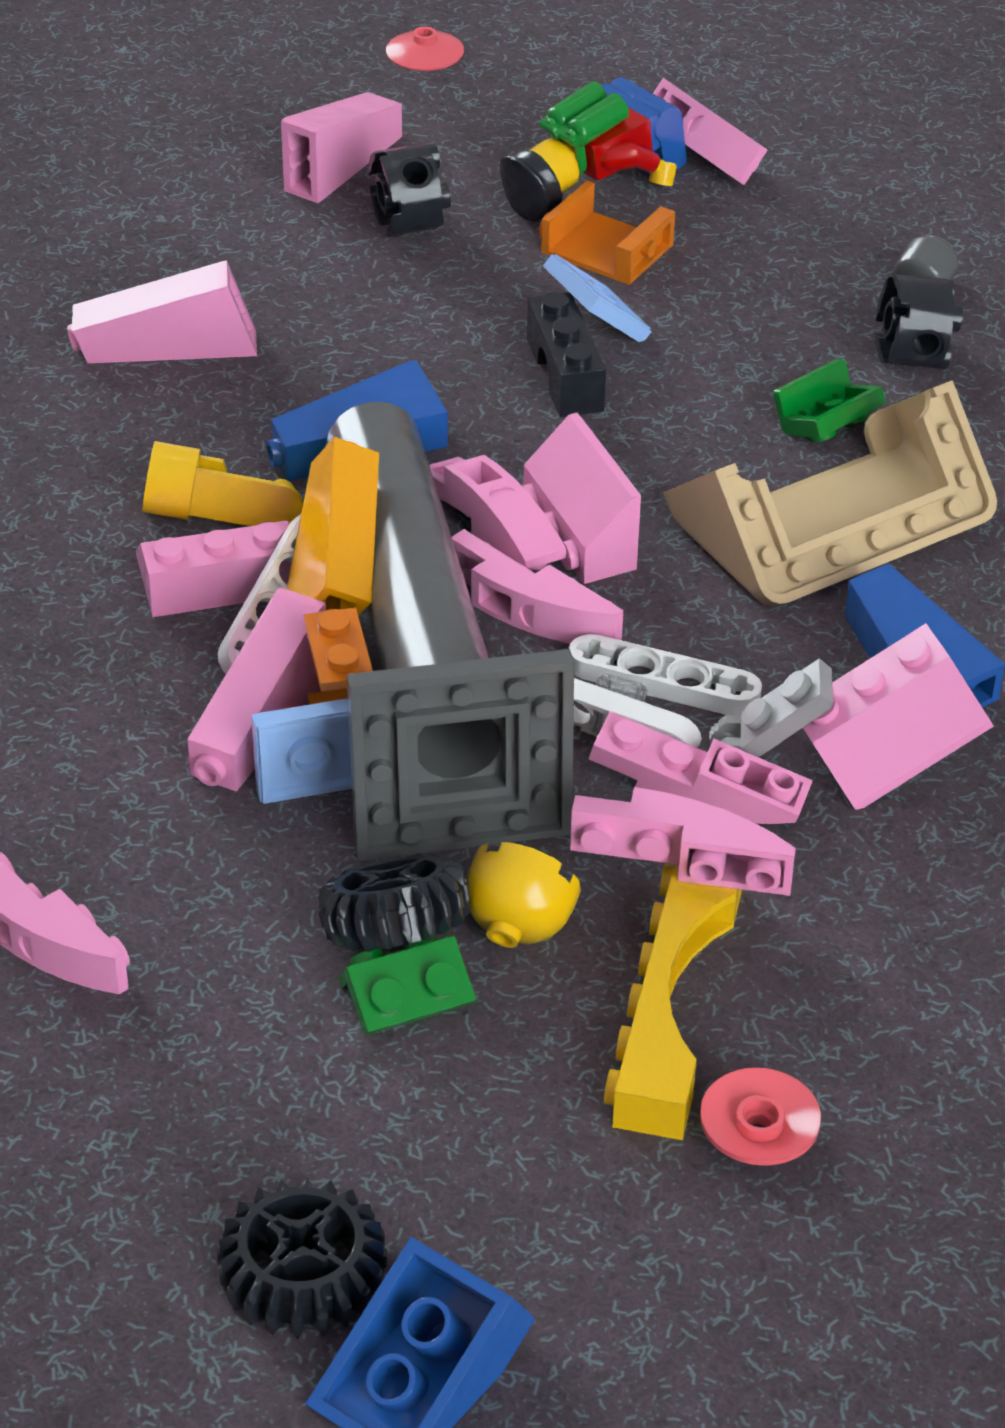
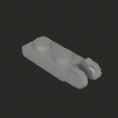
M819 658L803 670L793 672L783 684L762 698H757L750 702L745 710L741 712V715H725L719 719V723H714V726H711V731H709L710 744L713 739H716L756 757L762 756L833 707L832 668Z

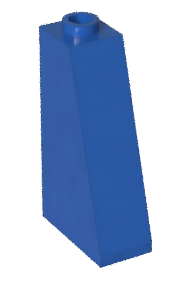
M417 360L408 361L271 419L272 439L266 440L267 456L272 468L280 467L286 480L292 481L309 477L311 462L326 447L328 432L337 418L352 407L368 402L391 403L406 410L417 424L425 451L448 447V412Z
M887 563L849 580L845 617L869 658H872L926 623L952 659L981 707L999 700L1005 663L894 567Z

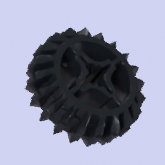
M418 853L408 857H401L399 855L392 859H379L374 863L361 864L356 869L344 870L340 876H334L319 889L318 914L321 927L325 929L327 940L332 941L335 946L346 947V949L352 951L364 948L369 952L377 948H387L390 950L395 946H410L411 943L417 941H429L434 935L446 934L450 928L459 926L470 914L469 901L471 897L468 877L464 876L462 864L448 856L441 857L437 854L423 856Z
M307 1176L301 1186L297 1188H289L281 1179L277 1192L273 1194L258 1188L254 1197V1204L239 1201L235 1211V1218L225 1219V1226L222 1229L223 1238L219 1239V1245L216 1250L217 1263L220 1265L218 1267L219 1282L223 1286V1291L228 1293V1301L232 1304L233 1310L244 1308V1316L248 1319L250 1326L263 1320L266 1316V1327L272 1336L283 1326V1323H289L297 1340L304 1330V1324L315 1323V1328L323 1337L328 1329V1319L334 1317L335 1321L348 1327L349 1321L352 1318V1309L360 1312L365 1310L371 1300V1295L375 1294L382 1283L384 1268L387 1267V1249L384 1248L385 1232L381 1228V1222L375 1221V1214L371 1209V1205H359L358 1198H356L353 1189L337 1195V1189L332 1180L321 1189L313 1188ZM338 1241H341L351 1252L346 1261L336 1256V1249L333 1246ZM260 1249L269 1254L270 1265L265 1270L261 1269L253 1260Z

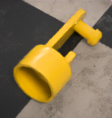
M159 441L154 442L143 499L142 512L182 520H188L189 515L246 526L288 521L290 524L293 519L302 513V497L288 480L277 479L270 481L226 473L227 468L224 459L200 455L201 449Z

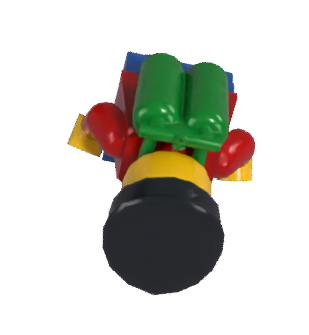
M624 77L616 78L609 85L605 83L602 86L598 82L592 81L552 106L547 111L546 117L539 122L541 129L543 128L550 132L551 139L543 140L530 150L522 149L516 152L513 157L508 155L501 157L499 166L506 198L513 210L529 221L542 219L548 209L556 208L563 201L562 194L573 188L579 181V175L583 173L594 180H601L620 170L635 167L649 175L648 181L660 185L673 186L676 170L687 164L682 113L676 106L667 103L664 99L659 98Z

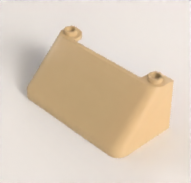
M953 380L871 414L864 427L865 440L871 454L770 492L765 478L757 481L743 479L736 474L739 471L736 463H733L663 492L677 524L755 599L768 606L789 603L983 524L992 518L997 506L995 490Z

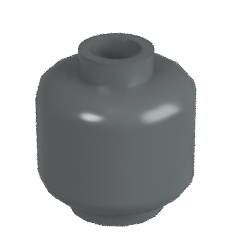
M934 235L915 237L907 244L896 262L893 273L952 280L958 268V260L952 246L945 239Z

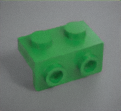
M835 359L775 389L773 392L782 431L787 435L809 437L812 442L833 438L837 435V429L845 425L867 420L870 416L869 412L886 404L882 386L851 384L844 359Z
M434 935L429 941L421 940L411 943L410 946L403 945L404 950L385 956L382 949L378 948L370 952H362L349 959L351 965L345 968L338 979L342 989H349L365 1036L464 1007L476 1001L455 935L437 940L436 935Z

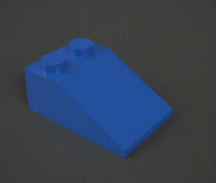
M410 1237L305 1404L341 1428H452L500 1377L536 1318L513 1297L413 1237Z

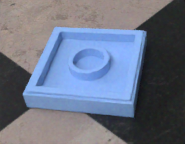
M552 254L543 265L589 312L636 341L646 340L652 332L649 330L650 327L609 287L557 254Z
M348 698L251 714L256 791L260 802L266 804L352 789Z

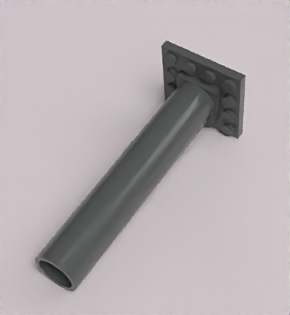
M368 402L352 407L337 418L328 432L326 445L335 436L379 452L372 603L367 609L383 670L347 674L354 840L358 861L476 847L487 843L488 845L501 844V842H517L571 835L573 807L574 660L570 649L488 657L416 422L406 410L391 403Z

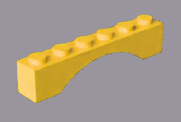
M665 863L660 883V896H666L665 902H654L649 935L655 936L654 943L644 942L642 946L638 975L645 977L643 984L633 983L631 987L627 1017L634 1019L632 1027L621 1026L616 1048V1060L622 1061L620 1070H609L604 1104L614 1106L612 1125L614 1128L683 1140L694 1096L697 1059L681 1037L672 1015L670 997L677 979L692 958L711 941L733 929L742 889L678 881L679 865Z

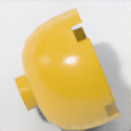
M501 842L498 852H487L488 843L481 845L473 858L467 877L471 897L469 901L470 913L479 926L486 930L487 938L507 948H515L518 946V943L530 945L552 938L566 924L575 908L581 892L578 878L573 874L569 883L566 878L559 874L562 863L534 848L510 842Z

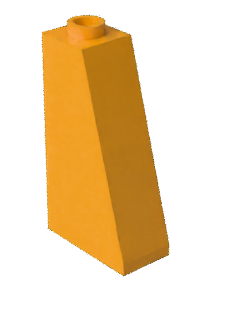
M335 436L311 462L287 590L326 602V611L356 607L359 616L372 603L379 452Z

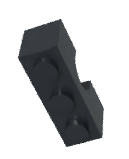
M550 292L544 296L528 297L527 341L537 364L547 363L549 393L559 417H567L577 412L579 415L604 412L606 368L573 295L570 292Z

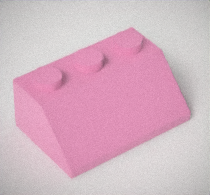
M578 412L570 414L524 464L522 487L542 509L565 545L567 558L561 559L563 566L566 570L573 569L582 583L586 584L637 570L641 495Z
M288 521L265 522L256 526L214 530L203 534L177 538L167 537L157 541L140 543L136 550V556L152 617L244 603L289 525ZM282 561L279 566V575L285 584H288L292 564L289 561Z
M925 623L832 682L833 707L804 726L803 729L854 809L857 810L865 808L994 726L950 656Z

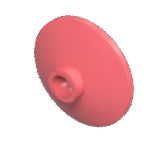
M419 27L414 31L402 33L391 39L387 44L386 54L393 63L401 67L419 71L443 69L457 63L463 57L464 46L453 35L436 31L431 27Z
M744 1068L723 1075L707 1089L701 1102L700 1121L708 1140L723 1154L743 1163L768 1166L796 1159L813 1145L820 1130L821 1112L813 1093L798 1079L773 1069ZM760 1124V1125H763V1126H765V1127H764V1128H760V1127H755V1126H752V1125Z

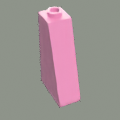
M366 92L285 117L281 120L284 191L320 203L369 163L370 155L374 151L386 150L402 137V104Z
M227 260L73 305L72 324L67 326L68 336L75 351L81 350L87 363L257 356L256 329Z
M281 587L275 592L187 739L191 776L197 777L206 785H219L237 792L255 769L251 714L307 705V693L319 690L320 686L304 625V614L326 611V602Z

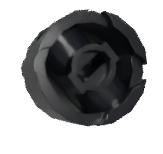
M421 143L374 151L370 155L369 175L377 174L375 179L376 185L370 186L371 199L380 226L389 225L387 237L437 229L440 225H443V209L450 208L451 196L447 183H440L437 170L440 167L438 148L434 143L427 145Z
M892 274L893 277H888L882 288L876 315V321L883 322L882 333H875V344L880 362L947 369L951 360L950 340L952 332L960 330L963 320L962 305L954 304V281L941 278Z

